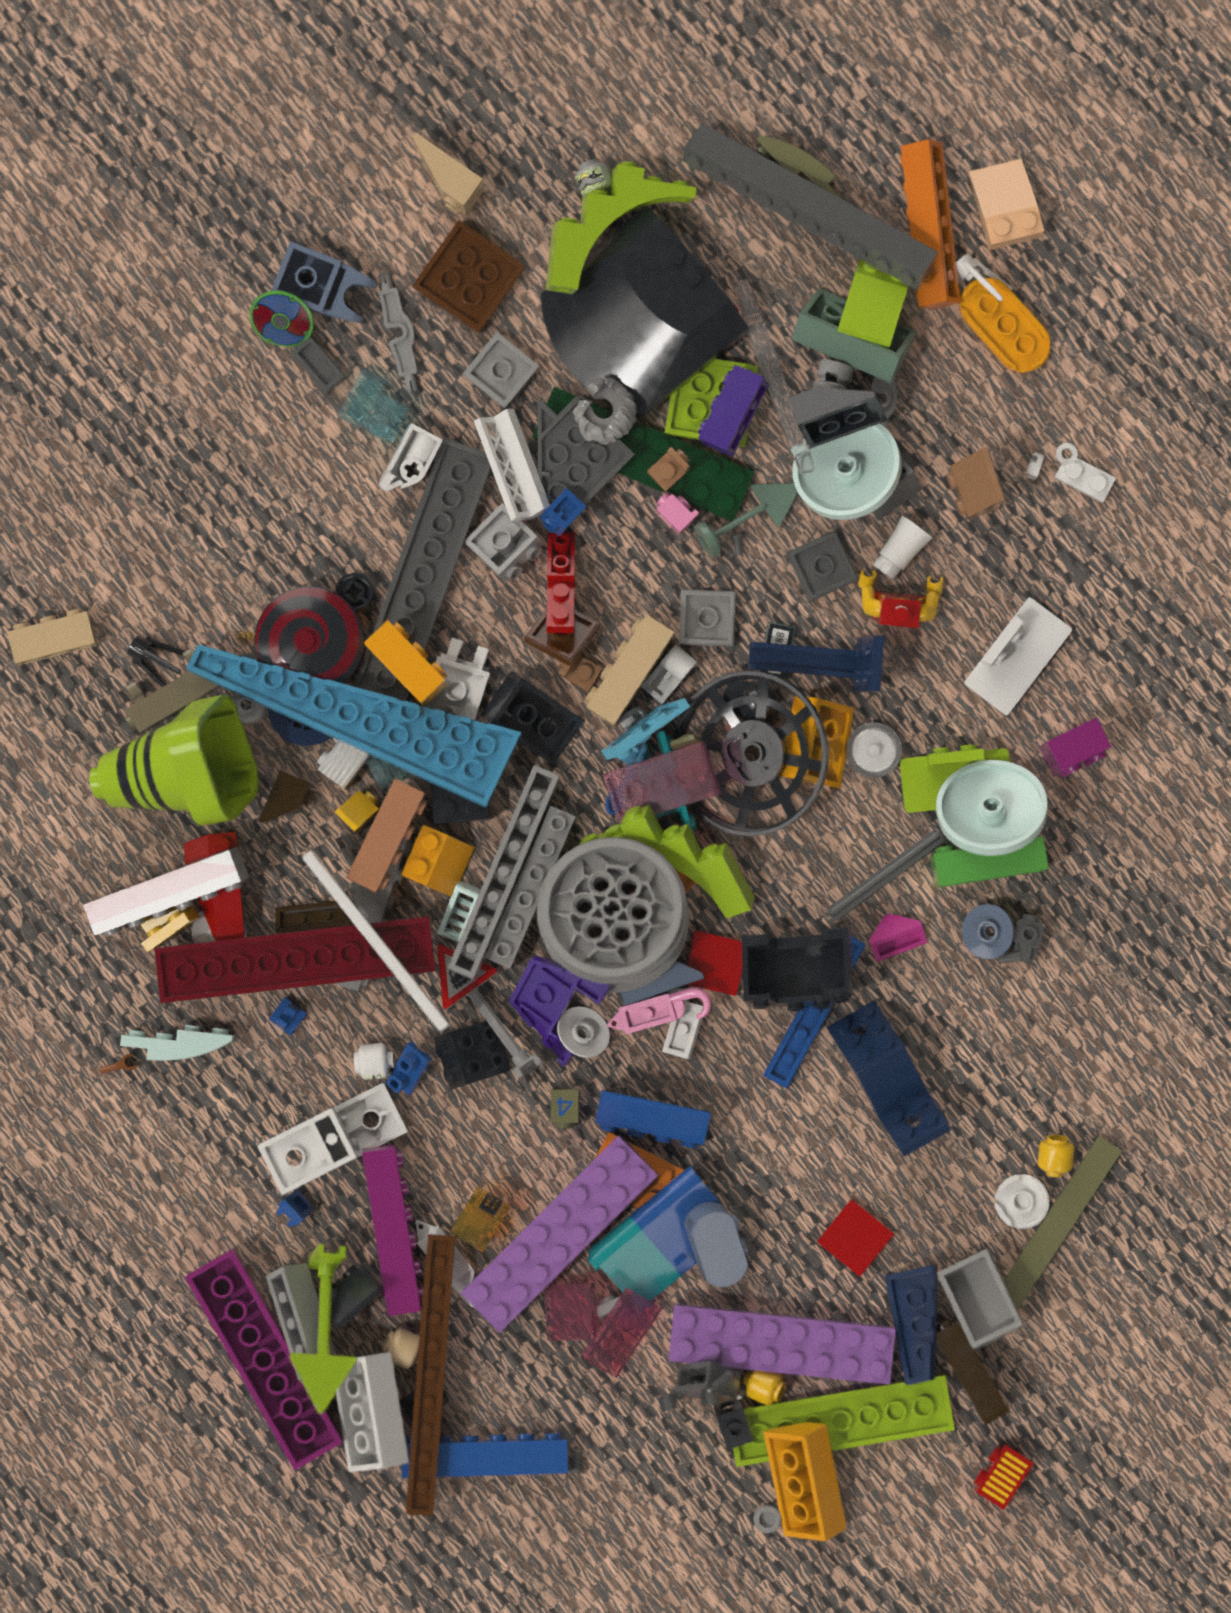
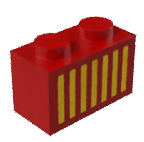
M1003 1443L1001 1447L995 1446L988 1457L991 1463L986 1471L981 1469L978 1472L973 1483L976 1484L974 1488L976 1493L1005 1510L1034 1463Z

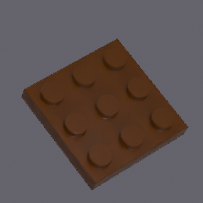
M458 220L418 276L412 288L480 334L526 266Z

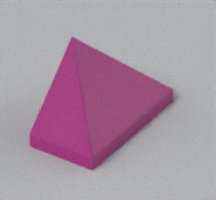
M887 914L884 915L872 934L869 943L875 961L879 962L926 944L927 940L919 920Z

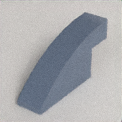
M675 961L670 969L654 982L632 991L621 992L625 1006L704 978L701 972Z

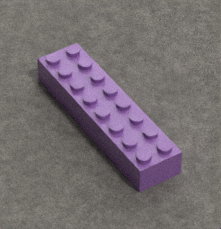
M618 1135L461 1294L500 1333L658 1176V1173Z
M674 1303L668 1359L669 1361L683 1363L713 1361L730 1368L890 1385L895 1328L891 1326Z

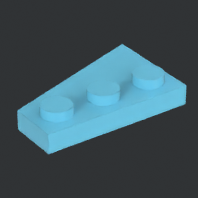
M685 698L657 706L601 750L606 760L616 757L619 760L625 758L633 751L632 747L647 741L652 736V733L664 727L672 719L690 707Z

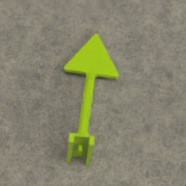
M318 1244L308 1258V1268L318 1270V1277L320 1278L317 1354L291 1353L289 1356L319 1414L325 1411L356 1362L355 1357L333 1356L329 1354L332 1278H334L335 1270L346 1257V1246H340L336 1253L333 1254L329 1252L324 1253V1245Z

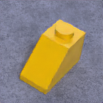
M359 790L342 804L335 813L358 834L378 814L380 809L376 805L379 801L369 791L363 794Z

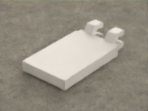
M452 638L447 654L442 653L441 657L437 656L436 663L448 675L445 678L448 686L426 708L442 710L445 713L459 717L464 716L475 721L490 676L489 668L484 667L490 649L478 646L472 663L458 658L464 641Z

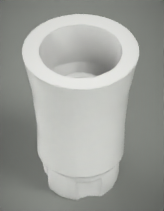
M901 516L894 532L879 554L881 556L875 561L874 566L894 580L901 570L904 571L910 561L932 537L916 524Z

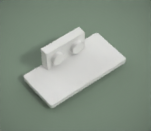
M1028 598L964 681V684L1001 713L1008 715L1072 632V628L1034 599Z

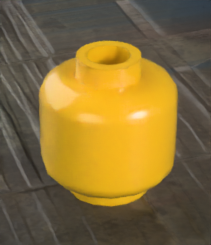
M1048 1135L1047 1139L1042 1140L1039 1144L1037 1164L1040 1169L1046 1171L1047 1176L1062 1177L1063 1173L1072 1170L1075 1147L1066 1136Z
M749 1370L743 1382V1385L747 1386V1396L767 1406L772 1405L774 1402L778 1403L781 1400L787 1385L784 1382L782 1373Z

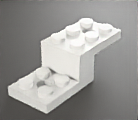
M383 1082L257 1145L281 1195H284L361 1156L362 1149L379 1147L409 1131ZM370 1111L377 1113L379 1116V1123L373 1128L366 1126L363 1121L364 1115ZM298 1150L301 1152L303 1159L298 1166L288 1163L287 1154L289 1151Z

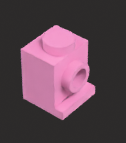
M666 492L657 501L659 507L656 509V512L679 535L699 516V512L696 509L692 513L689 511L691 506L682 496L676 498L673 494Z

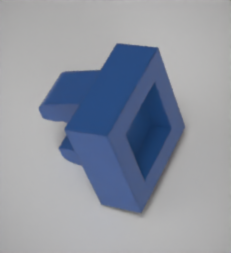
M285 997L269 1020L291 1036L308 1013Z
M296 1189L278 1205L277 1214L280 1216L282 1213H285L291 1219L287 1226L292 1227L294 1225L297 1226L315 1208Z

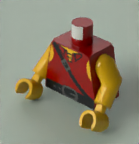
M861 570L858 585L862 588L863 611L866 615L872 616L878 624L919 628L923 622L931 621L936 616L939 596L943 593L942 577H940V582L932 583L931 576L927 578V594L920 595L875 590L874 584L877 573L873 570L871 577L864 575V570Z

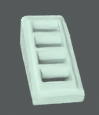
M463 881L456 884L437 934L459 943L481 889ZM461 893H463L467 896L474 898V900L471 901L469 899L461 897L460 895ZM460 903L469 907V912L456 907V904ZM452 913L466 918L465 922L452 918ZM448 923L461 928V933L447 928Z

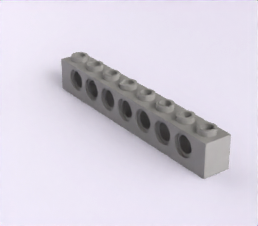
M533 766L448 966L451 972L476 981L486 953L560 783L559 775L538 766Z

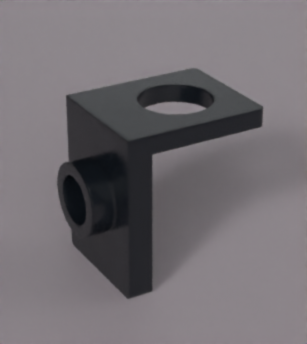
M740 1399L722 1401L713 1406L727 1449L753 1442ZM734 1405V1406H732V1407H730V1408L722 1409V1408H724V1407H726V1406Z

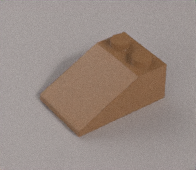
M987 447L950 466V473L946 474L950 489H956L959 499L955 500L959 515L964 514L966 520L998 510L1005 499Z

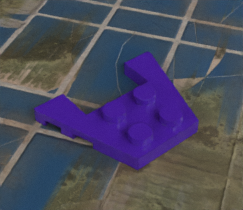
M534 956L527 965L509 1002L530 1028L534 1027L543 1038V1044L547 1049L551 1047L559 1057L557 1061L565 1067L574 1054L565 1048L558 1036L556 1027L559 1019L566 1011L576 990L599 1005L605 999L612 984H601L582 979L566 970L558 962Z

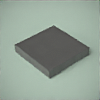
M836 530L786 553L809 603L859 580Z

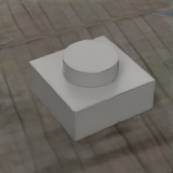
M614 1296L606 1297L599 1301V1306L594 1307L601 1322L627 1311L620 1296L617 1298Z

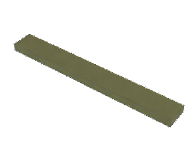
M1097 1136L1051 1206L1046 1217L1042 1220L1004 1278L1018 1309L1122 1152L1100 1136Z

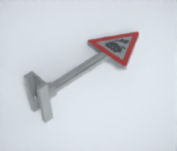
M438 945L437 951L444 1010H448L464 997L469 996L513 1056L511 1060L517 1066L513 1071L522 1085L526 1086L528 1082L524 1077L525 1075H532L536 1067L541 1073L545 1072L546 1069L536 1054L530 1057L525 1050H521L478 991V987L495 976L498 970L483 963L476 981L463 977L448 969L455 951L443 945Z

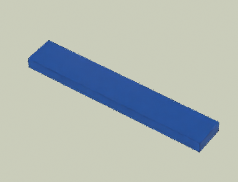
M850 936L851 969H853L866 944ZM834 1003L830 1004L829 1009L819 1010L814 1009V1006H804L803 1011L797 1012L763 1074L764 1077L786 1089L788 1088Z

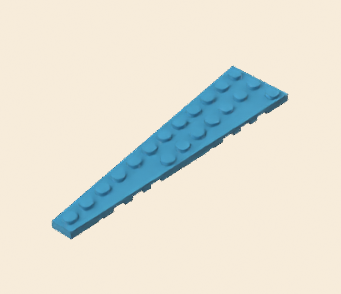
M199 644L186 667L188 672L485 808L521 736L519 731L489 723H481L464 716L459 717L445 713L442 710L419 706L416 703L400 701L387 695L328 679L323 680L302 672L286 670L284 667L264 664L254 659L239 657L232 653Z

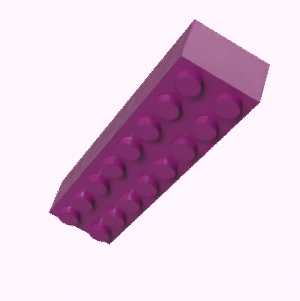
M236 1247L185 1276L184 1278L294 1471L344 1442L343 1435L329 1410L326 1408L322 1414H319L302 1381H298L294 1365L289 1357L290 1352L283 1330Z

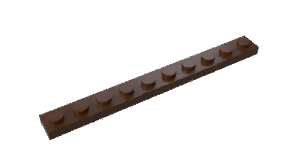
M428 1234L405 1513L410 1515H434L456 1236Z

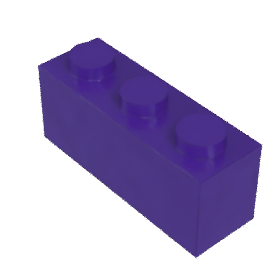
M734 365L732 371L727 372L723 381L724 387L720 395L713 399L711 404L712 411L708 419L701 423L698 432V438L704 445L730 457L734 456L769 386L764 377L737 365Z

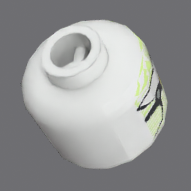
M384 1043L361 1045L358 1052H354L355 1073L360 1074L364 1080L386 1078L389 1075V1068L395 1067L393 1051L388 1052Z

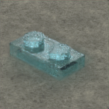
M362 368L338 414V418L363 430L387 384V380Z

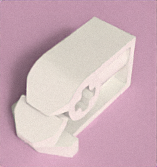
M412 423L409 424L386 470L380 478L378 484L380 488L386 492L398 486L402 489L421 481L443 440ZM413 464L417 475L408 477L406 476L408 471L404 468Z

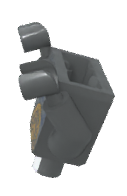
M713 1361L679 1365L676 1386L672 1389V1393L658 1398L661 1412L677 1408L675 1398L681 1400L686 1395L701 1399L702 1406L708 1404L714 1406L722 1401L741 1399L745 1393V1386L740 1383V1372Z

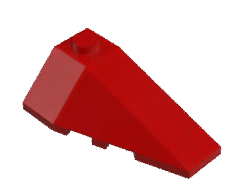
M236 833L208 834L184 843L185 866L235 847L239 849V839ZM225 887L216 890L218 896L202 901L201 896L197 897L215 941L245 938L242 887L229 892L226 891Z

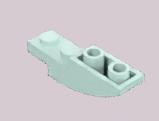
M185 1025L184 1030H177L176 1040H172L173 1034L156 1033V1038L145 1037V1031L129 1030V1035H121L120 1046L147 1049L146 1060H180L218 1050L233 1042L235 1035H228L229 1029L212 1028V1033L201 1032V1026Z

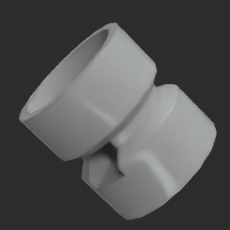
M822 359L820 360L817 372L820 380L814 383L813 388L847 390L846 385L851 383L854 368L841 362ZM830 379L837 380V383L830 382Z

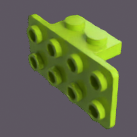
M976 744L960 746V751L949 752V747L933 749V754H928L927 756L903 758L900 761V773L905 811L907 813L936 810L939 790L949 776L958 769L979 761L1001 760L1010 762L1009 751L1005 748L977 749Z

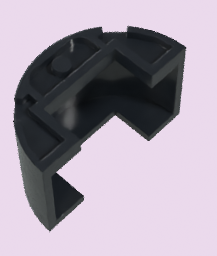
M850 928L821 929V935L775 938L769 934L742 936L743 1001L753 1004V1009H768L769 1006L787 1007V1011L791 1012L803 1011L804 1006H814V1009L822 1010L829 1009L832 1003L849 1002V999L852 997Z

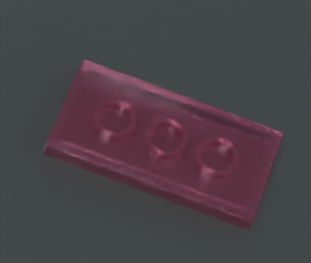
M705 741L602 774L619 825L625 812L635 806L642 808L650 805L654 815L721 794Z

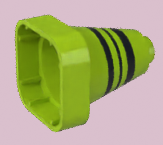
M224 694L192 701L172 722L103 754L99 759L98 766L93 767L90 771L89 783L93 795L99 800L104 799L113 808L189 811L193 820L198 825L205 826L235 820L257 795L259 776L238 709L234 701Z

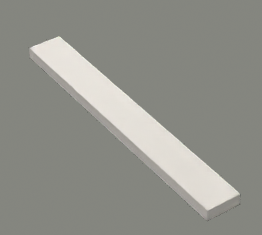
M312 851L305 854L303 860L437 1029L444 1031L449 1027L448 1021Z

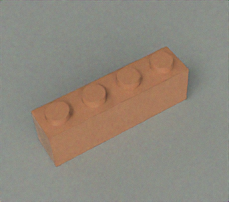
M394 779L346 877L347 879L375 893H378L379 889L385 890L391 878V875L387 873L392 864H398L403 854L400 846L404 839L409 841L416 827L412 822L416 814L422 815L428 801L424 800L426 795L424 792Z

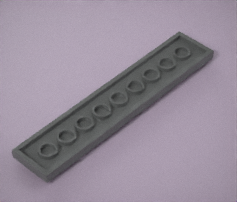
M446 438L442 439L443 441L438 450L373 631L375 633L387 620L392 625L398 622L410 636L407 641L411 645L417 642L424 651L428 645L491 470L485 452ZM367 648L353 687L394 697L400 701H407L410 695L407 688Z

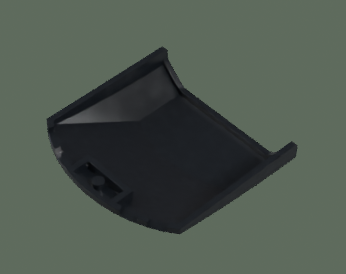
M646 206L589 252L584 262L577 291L573 294L545 289L541 293V308L549 337L556 352L570 373L586 389L591 381L600 377L615 379L633 395V401L637 405L636 416L640 417L646 416L749 332L748 326L730 299L665 222Z

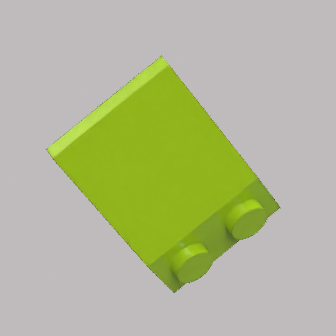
M859 259L837 332L890 348L908 286L888 273H883L875 266Z

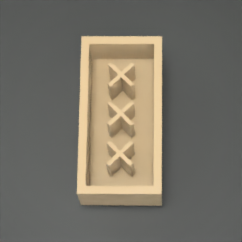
M647 614L644 619L638 617L630 630L633 636L629 642L623 640L615 653L618 659L614 665L608 663L600 675V679L603 682L598 689L593 686L585 698V702L588 703L586 706L587 710L614 728L674 638L672 630Z

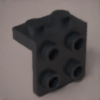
M487 1021L434 1037L436 1043L435 1050L441 1059L444 1068V1079L449 1084L450 1090L510 1070L504 1045Z

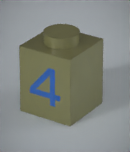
M551 1089V1123H556V1128H573V1123H579V1089Z

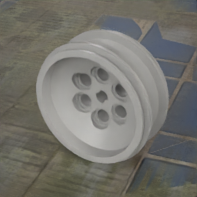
M619 837L600 838L573 848L551 868L542 884L538 898L537 917L539 930L552 960L558 962L566 970L582 979L601 984H612L608 991L611 993L632 991L660 978L675 963L687 939L689 908L679 875L670 862L658 851L632 839ZM604 881L609 884L608 889L604 892L595 890V886L599 882ZM626 885L637 887V890L632 895H625L622 892ZM583 903L592 905L591 911L586 914L578 912V908ZM612 907L620 909L619 912H614L613 916L605 914L606 911H611ZM643 909L647 912V916L642 920H636L633 918V913ZM600 928L603 930V933L599 938L593 939L588 936L590 930ZM621 931L630 933L629 939L624 942L616 940V935Z

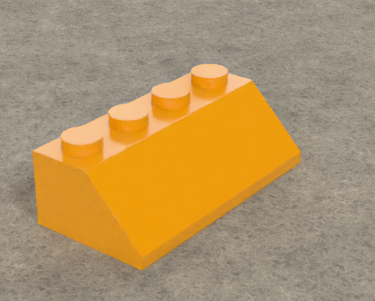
M803 1422L764 1431L784 1536L828 1541L846 1530L847 1527L827 1425Z

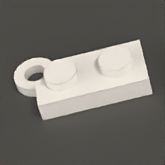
M1070 443L1061 444L1056 450V458L1061 463V466L1054 478L1103 503L1116 478L1078 459L1077 449L1074 445ZM1069 449L1072 452L1071 458H1063L1062 451Z
M675 988V989H672L669 993L676 992V991L683 990V989H681V988ZM688 999L684 1001L685 1012L683 1017L670 1023L662 1052L690 1060L702 1018L697 1019L696 1016L703 1010L704 1006L690 1003Z

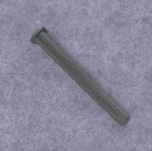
M933 826V831L828 907V912L836 921L841 919L944 843L946 845L947 841L937 827Z

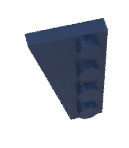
M938 1265L925 1266L885 1276L905 1385L935 1380Z

